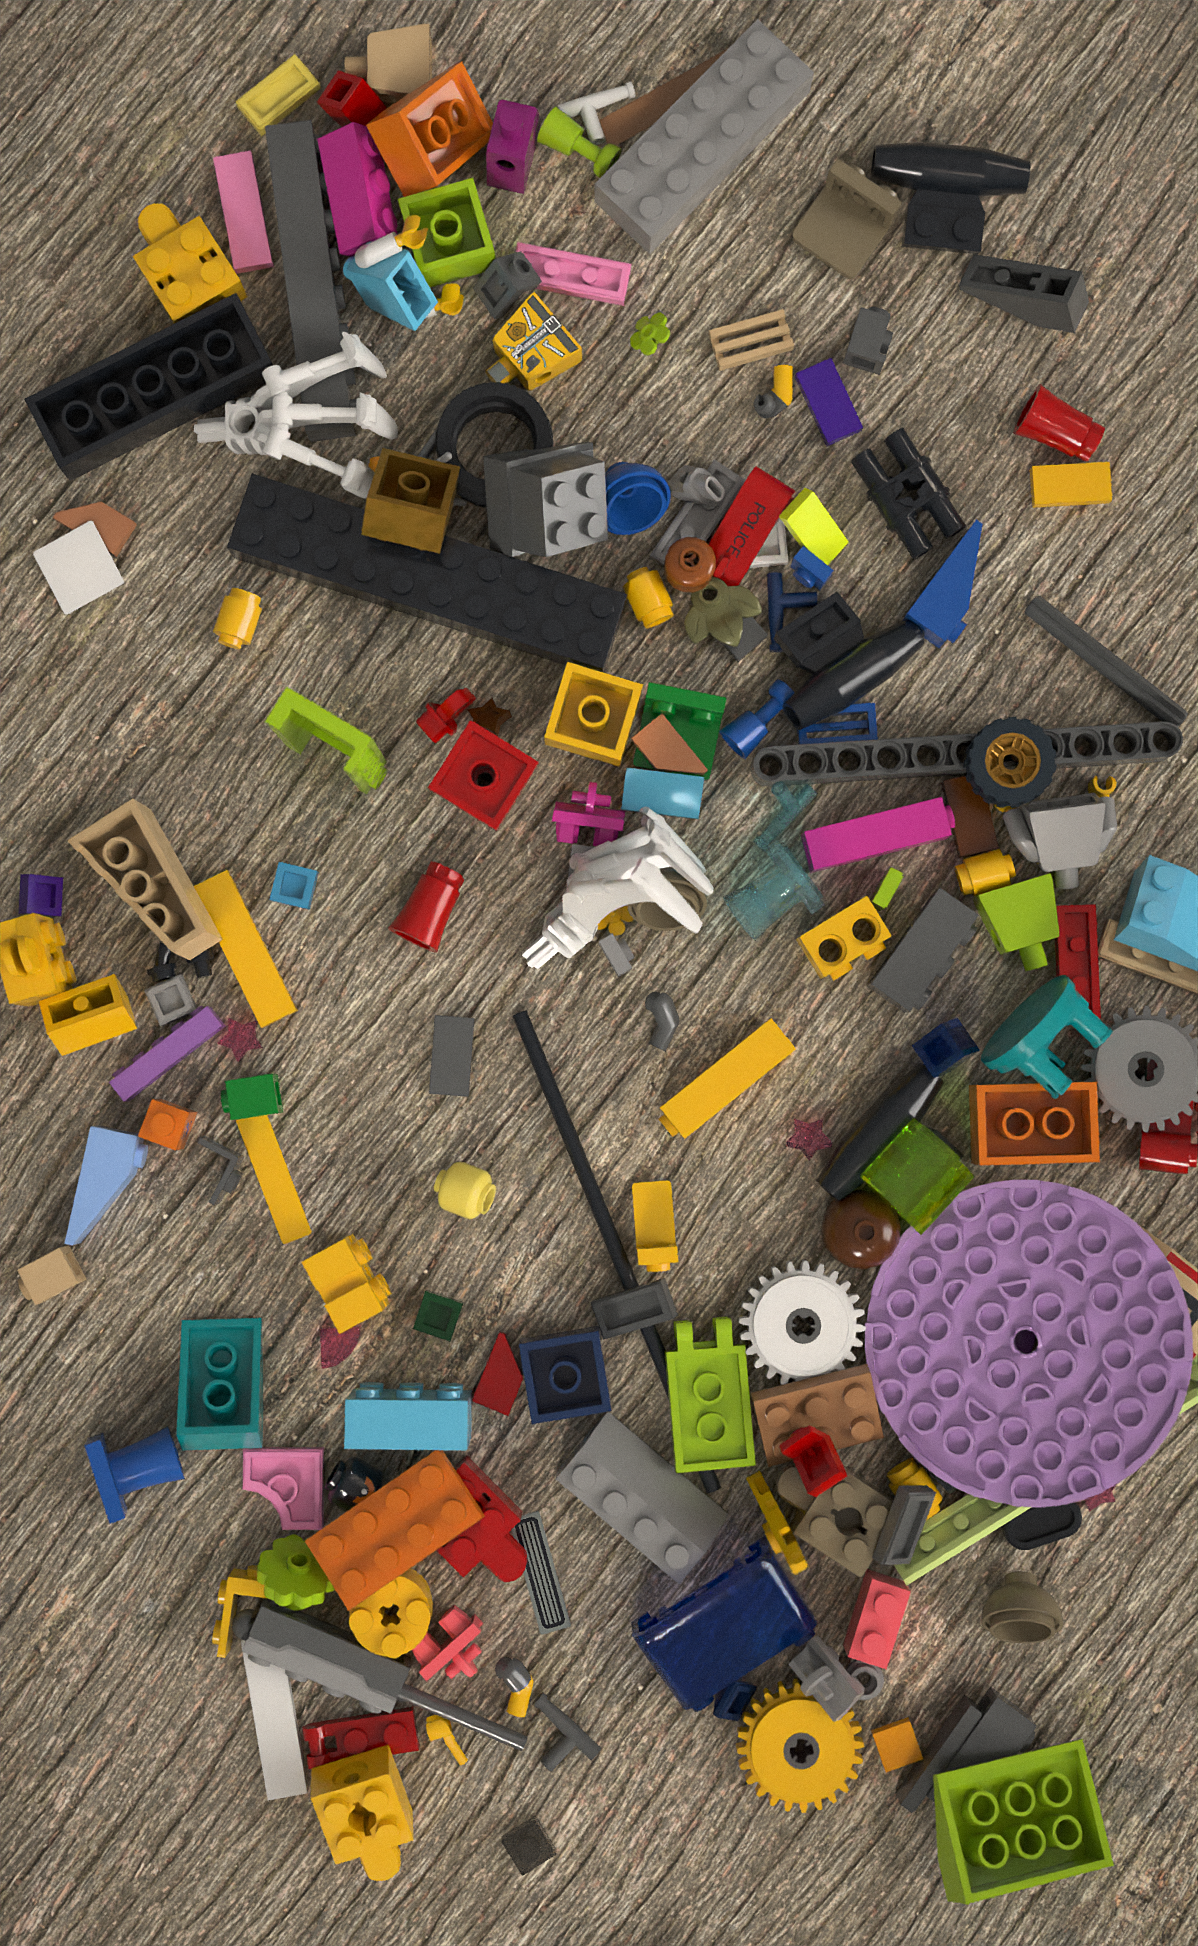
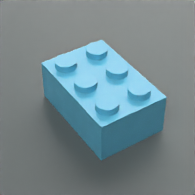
M363 1382L360 1383V1388L353 1389L345 1399L344 1449L467 1450L471 1441L472 1390H463V1384L442 1383L439 1384V1389L423 1390V1383H400L398 1389H384V1383Z

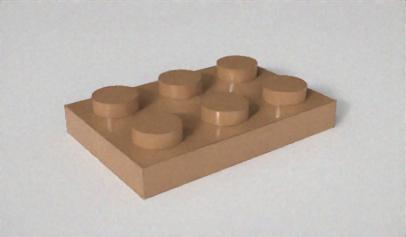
M867 1364L751 1393L768 1467L793 1461V1459L781 1453L779 1445L789 1439L795 1430L809 1425L828 1434L836 1450L884 1438L871 1372Z

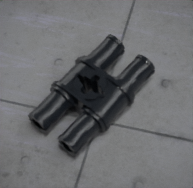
M900 428L890 434L884 441L902 469L899 472L900 474L895 477H888L871 448L858 454L852 459L851 463L869 489L867 491V499L873 501L887 523V530H890L891 533H897L913 560H916L933 548V545L915 519L918 513L923 510L924 512L929 511L946 539L961 532L966 527V524L948 498L951 495L949 487L943 485L930 465L931 459L926 457V455L921 456L905 429ZM904 488L907 491L920 488L913 500L909 496L904 499H898Z

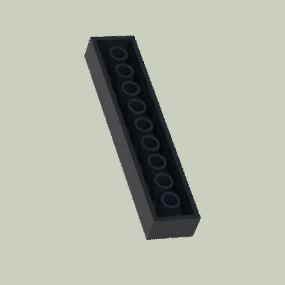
M253 473L251 474L227 545L234 559L562 665L570 662L596 671L605 672L627 605V594L448 536L444 537L440 553H435L361 535L365 509Z

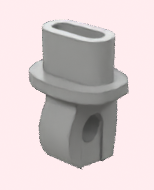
M683 466L667 482L672 496L695 504H707L712 500L720 501L725 494L723 486L709 471L701 467Z

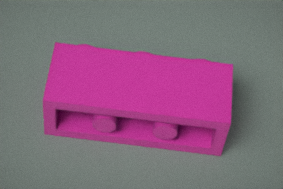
M352 122L318 138L317 141L339 253L352 257L366 243L373 242L392 232L397 234L398 223L393 213L389 193L390 182L385 172L383 157L367 126Z

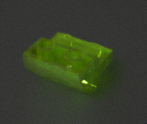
M913 1118L862 1173L860 1178L885 1203L891 1206L913 1230L922 1235L975 1176L959 1160L960 1157L947 1144Z

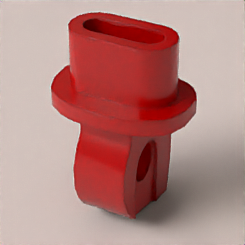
M467 687L461 690L458 689L441 705L432 702L425 704L427 710L415 721L436 744L447 733L452 736L456 733L457 724L455 719L476 698Z

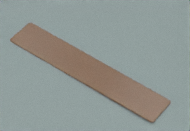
M726 50L600 119L599 122L606 143L617 146L651 127Z

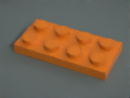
M435 1450L312 1535L305 1542L349 1611L477 1523L485 1515L443 1450Z

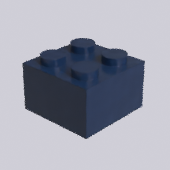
M598 1326L520 1339L519 1349L532 1424L611 1411V1400Z

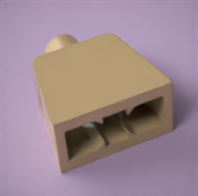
M419 24L370 33L367 35V56L345 57V73L363 78L384 105L391 106L432 79V38L430 25Z

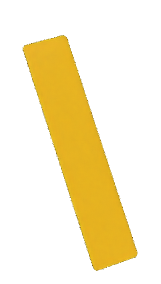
M268 1115L236 1120L282 1243L287 1244L312 1233Z

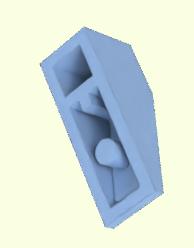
M90 1126L64 1244L76 1245L81 1243L134 1178L138 1168L144 1167L148 1154V1145L143 1144L144 1139L138 1137L137 1133L104 1126Z

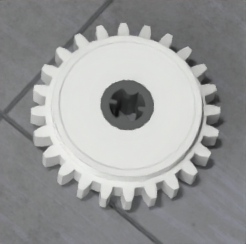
M802 1260L800 1269H795L791 1261H786V1271L782 1273L775 1266L771 1267L773 1277L769 1280L760 1274L758 1279L762 1286L759 1290L749 1286L748 1291L754 1298L752 1302H741V1306L749 1312L748 1316L738 1317V1322L748 1327V1330L739 1333L741 1340L751 1341V1344L746 1347V1354L757 1353L758 1356L754 1360L753 1365L759 1368L766 1364L768 1366L765 1372L767 1378H772L777 1372L780 1374V1384L784 1385L787 1384L789 1378H794V1382L831 1373L830 1371L835 1368L838 1371L844 1370L845 1367L842 1362L845 1358L850 1361L856 1360L855 1355L850 1350L852 1346L862 1347L863 1342L855 1337L856 1332L866 1331V1326L856 1322V1318L861 1317L865 1313L862 1308H854L852 1305L859 1299L858 1294H846L851 1285L849 1281L844 1280L837 1284L835 1282L839 1274L833 1269L826 1276L823 1274L824 1265L819 1262L815 1266L814 1271L809 1270L807 1260ZM798 1315L803 1319L808 1316L811 1317V1321H807L810 1328L805 1333L801 1329L795 1332L792 1330V1327L796 1326L793 1320Z

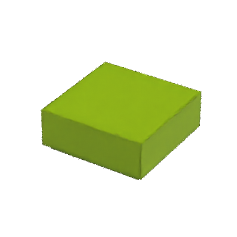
M892 867L885 871L870 899L876 910L881 911L887 908L904 877L902 872Z

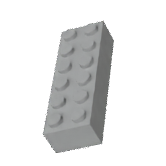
M757 19L595 183V203L646 252L651 254L810 93L814 72Z

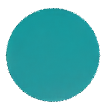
M1061 975L1037 989L1009 1015L986 1044L981 1055V1062L990 1070L995 1069L1000 1074L1018 1068L1025 1076L1031 1075L1050 1093L1053 1099H1056L1072 1084V1080L1060 1070L1064 1068L1065 1062L1048 1048L1056 1035L1065 1025H1072L1091 1043L1093 1048H1097L1110 1037L1113 1030L1107 1027L1088 1008L1089 1002L1075 990V983L1067 975Z

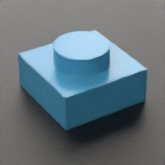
M278 862L269 900L310 910L319 872Z

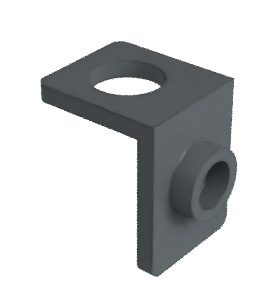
M199 1136L196 1141L197 1143L230 1160L209 1201L210 1204L217 1205L221 1203L226 1192L232 1194L236 1189L243 1174L238 1169L245 1156L207 1136Z

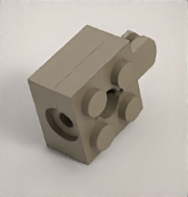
M795 1463L784 1466L776 1477V1489L784 1501L798 1509L789 1524L793 1534L862 1578L873 1561L872 1557L894 1498L846 1466H844V1469L848 1475L819 1496L814 1497L807 1493Z

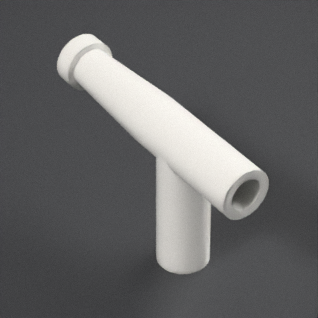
M630 81L625 83L624 86L596 92L558 104L557 106L570 118L581 115L590 142L600 145L605 141V136L596 109L628 97L629 99L634 98L635 91Z

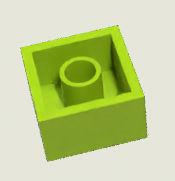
M473 178L398 199L403 224L408 216L418 215L421 219L417 230L428 228L423 246L419 249H411L414 261L430 288L484 273L494 259H496Z

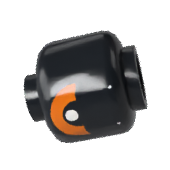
M351 1457L346 1462L339 1460L325 1484V1489L329 1490V1502L347 1512L382 1488L384 1475L381 1470L358 1457Z

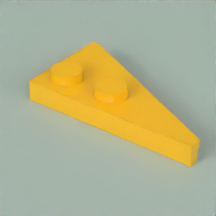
M760 1470L746 1477L767 1522L762 1524V1527L775 1554L783 1552L794 1575L808 1568L809 1566L796 1537Z

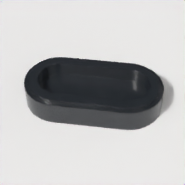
M1075 1502L1060 1506L1031 1507L1004 1524L1002 1530L1004 1537L1013 1547L1019 1550H1031L1075 1534L1081 1526L1082 1513Z

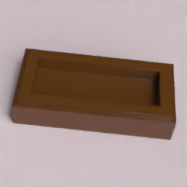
M965 776L942 781L941 785L946 805L951 806L955 819V828H952L958 858L999 849L989 804L984 802L980 795H976L972 791L973 787L970 782H967Z

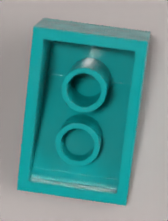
M262 1318L182 1320L176 1431L182 1451L263 1448Z

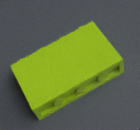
M286 686L265 720L267 725L287 747L300 755L312 735L350 757L343 770L360 791L367 794L371 787L377 790L385 779L388 769L384 768L387 761L372 737Z

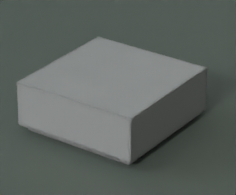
M182 974L144 990L160 1026L185 1017L197 1009Z

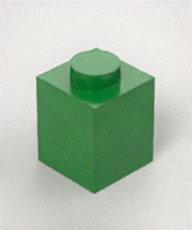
M266 1074L225 1081L226 1089L221 1090V1104L223 1112L230 1113L231 1120L283 1113L278 1074Z

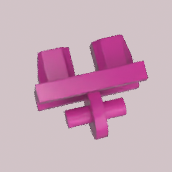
M589 782L588 793L572 791L571 802L586 805L556 801L552 821L556 822L557 841L571 844L577 843L580 825L595 827L593 846H598L607 841L613 842L617 840L618 832L623 831L625 811L594 807L595 805L610 807L611 796L596 794L597 783Z

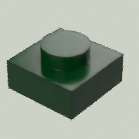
M426 1290L413 1329L451 1341L464 1302Z

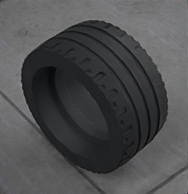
M485 382L463 390L446 406L436 431L435 445L437 458L446 452H450L452 458L446 463L460 466L456 493L468 502L483 508L487 507L485 479L476 478L465 470L458 459L456 449L458 436L467 423L482 414L492 412L510 414L524 422L530 430L534 444L533 450L554 447L552 428L540 404L526 391L508 383Z

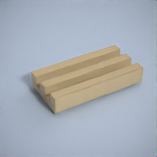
M784 309L709 330L708 335L719 371L792 351L794 343L793 339L790 338V329L785 321ZM777 324L778 326L722 343L719 342L721 339ZM779 336L782 339L781 342L725 358L723 356V352Z

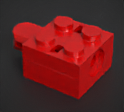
M466 1455L454 1469L485 1517L436 1551L463 1578L481 1561L499 1580L503 1582L515 1581L525 1571L528 1556L524 1547L509 1532L521 1521L522 1510ZM485 1492L491 1498V1500H489L483 1493Z

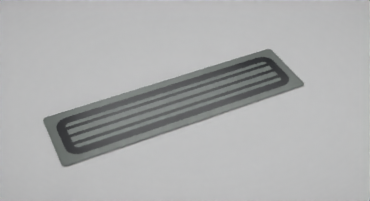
M535 1511L522 1515L521 1521L512 1529V1534L527 1552V1564L523 1573L540 1634L543 1635L570 1627V1620L540 1512Z

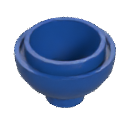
M618 462L607 469L605 484L608 532L618 535L639 533L650 528L662 518L670 504L671 492L667 481L655 468L640 463Z

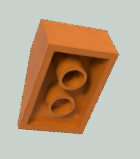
M461 61L386 108L366 126L400 191L406 197L438 186L489 142L493 122Z

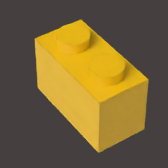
M115 974L38 1001L47 1035L62 1056L137 1029L129 998Z

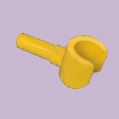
M436 1714L427 1717L426 1730L430 1741L443 1738L460 1766L464 1765L468 1759L452 1734L450 1720Z

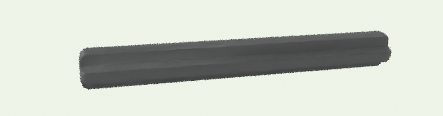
M1036 596L1026 607L1025 614L1159 720L1171 722L1179 727L1186 719L1188 713L1185 709L1044 598Z

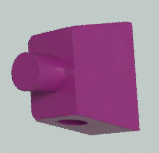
M507 100L498 101L486 152L487 186L521 194L525 193L537 137L541 127L538 108ZM507 160L515 167L505 168L500 164Z

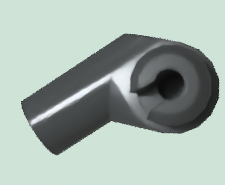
M654 991L645 1000L646 1009L653 1012L657 1022V1026L648 1044L666 1052L680 1019L673 999L666 993Z

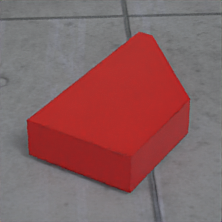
M499 1331L472 1402L508 1416L524 1377L509 1345L507 1336Z

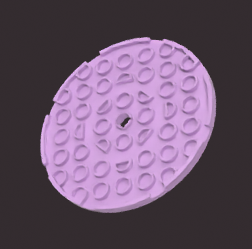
M1007 1180L976 1186L955 1194L919 1217L902 1234L892 1256L883 1262L872 1287L867 1322H865V1355L880 1410L885 1414L892 1429L898 1435L900 1442L918 1462L935 1476L972 1496L1016 1507H1049L1081 1501L1100 1494L1133 1474L1156 1452L1175 1424L1185 1401L1191 1378L1193 1333L1184 1292L1173 1268L1153 1239L1134 1220L1115 1206L1078 1188L1040 1180ZM1022 1330L1032 1331L1037 1336V1349L1032 1353H1023L1015 1345V1337Z

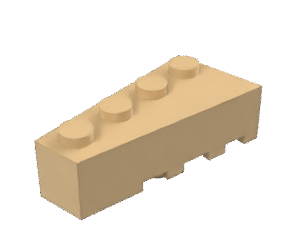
M131 799L67 840L76 851L82 854L89 862L88 864L115 889L119 897L133 908L139 915V918L173 953L191 960L223 940L156 817L147 806L135 799Z

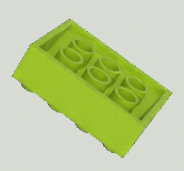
M1083 1739L933 1775L937 1855L947 1901L970 1904L1114 1866Z

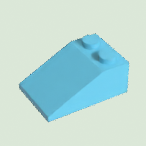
M1149 855L1134 871L1114 940L1198 971V876L1186 868Z

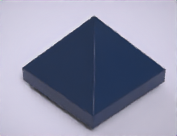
M730 1679L716 1685L713 1715L717 1718L738 1722L754 1695L757 1686L753 1683L737 1679Z

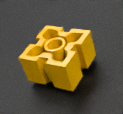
M353 1234L301 1262L316 1291H319L325 1303L324 1306L339 1334L383 1311L390 1304L388 1296L392 1294L381 1273L376 1276L373 1275L368 1265V1262L373 1257L367 1244L362 1238L356 1240Z

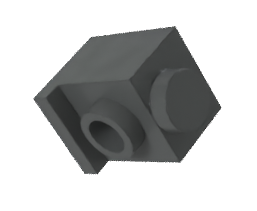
M878 307L860 308L843 364L880 375L894 333L887 330L891 317L888 311Z

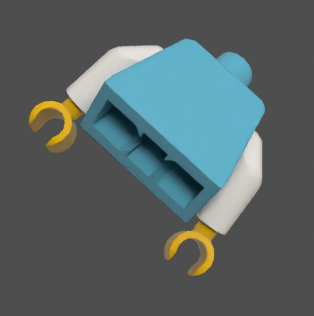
M410 215L406 218L402 233L397 235L395 232H392L361 246L356 251L355 256L349 257L343 267L344 276L352 281L363 301L370 309L416 331L425 318L436 316L439 310L448 315L459 314L464 295L460 294V286L454 283L444 285L441 298L436 299L408 250L402 248L405 245L411 249H419L425 242L428 228L417 230L421 219L418 215Z

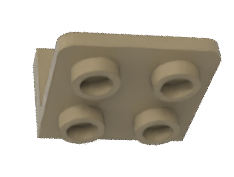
M838 158L828 172L825 187L794 229L792 240L845 278L854 279L897 220L902 202L898 200V196L892 189L885 185H876L866 178L864 171L853 163L846 164Z

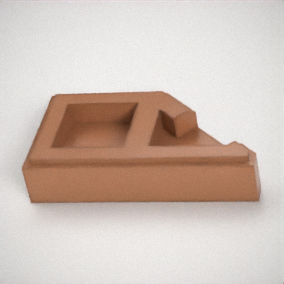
M103 502L56 512L52 517L70 530H74L88 521H93L109 553L116 558L137 526L133 520Z
M663 714L659 715L631 738L632 742L657 771H674L695 775H704L708 771Z

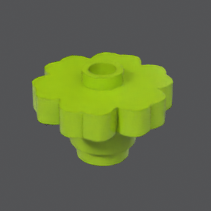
M296 1534L274 1540L272 1550H266L260 1554L257 1566V1581L264 1585V1596L274 1600L279 1606H285L287 1609L294 1611L303 1610L312 1605L323 1603L325 1592L335 1590L305 1540L303 1541Z

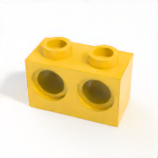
M865 896L801 935L796 940L819 978L822 979L830 975L834 981L853 969L850 961L862 954L868 960L885 950L887 947L883 941L892 935L868 896ZM863 920L870 924L872 936L868 941H859L853 935L852 928L856 921ZM822 941H832L837 945L839 955L836 961L827 962L820 957L819 946Z

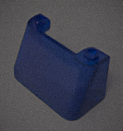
M765 1536L748 1546L751 1553L744 1558L745 1563L741 1561L740 1557L733 1561L734 1566L669 1608L666 1605L659 1608V1618L656 1616L651 1617L647 1611L631 1622L632 1637L684 1710L692 1708L694 1712L701 1711L714 1701L713 1695L793 1643L796 1647L803 1645L816 1634L813 1630L818 1624L816 1616Z

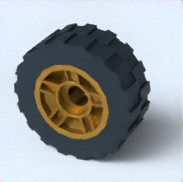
M1008 717L1004 720L1001 718L994 720L991 724L982 728L973 737L971 744L965 752L967 754L964 760V769L966 768L967 773L965 777L967 782H970L973 787L972 791L976 795H980L984 802L996 804V807L1000 808L1011 806V808L1019 807L1040 796L1053 779L1051 777L1056 772L1057 764H1055V758L1057 757L1056 749L1053 750L1052 740L1050 736H1046L1042 727L1030 723L1031 720L1025 718L1021 720L1016 719V717ZM1009 754L1014 762H1018V766L1013 770L1007 769L1003 764L1005 756Z

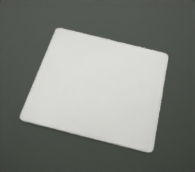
M88 521L33 553L66 615L124 583L93 521Z

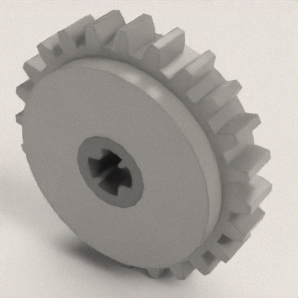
M1149 1006L1144 1007L1143 1015H1136L1133 1007L1128 1008V1018L1124 1020L1118 1013L1113 1014L1115 1025L1110 1027L1113 1030L1110 1037L1102 1045L1095 1048V1050H1084V1054L1092 1058L1091 1063L1082 1065V1070L1091 1072L1092 1075L1091 1078L1084 1082H1097V1099L1103 1101L1099 1112L1102 1114L1109 1109L1114 1112L1112 1122L1115 1124L1123 1117L1127 1119L1126 1124L1129 1130L1132 1129L1135 1122H1141L1143 1132H1148L1150 1123L1156 1122L1157 1127L1162 1131L1165 1128L1164 1120L1169 1118L1175 1125L1180 1124L1178 1113L1183 1111L1191 1116L1193 1111L1188 1104L1191 1101L1198 1103V1037L1192 1039L1189 1035L1194 1025L1191 1023L1184 1028L1179 1026L1181 1015L1178 1013L1172 1020L1166 1019V1008H1161L1158 1015L1155 1016L1151 1015ZM1145 1057L1147 1062L1153 1059L1157 1063V1067L1153 1070L1155 1077L1147 1080L1145 1079V1074L1142 1078L1136 1074L1135 1070L1140 1066L1139 1059Z

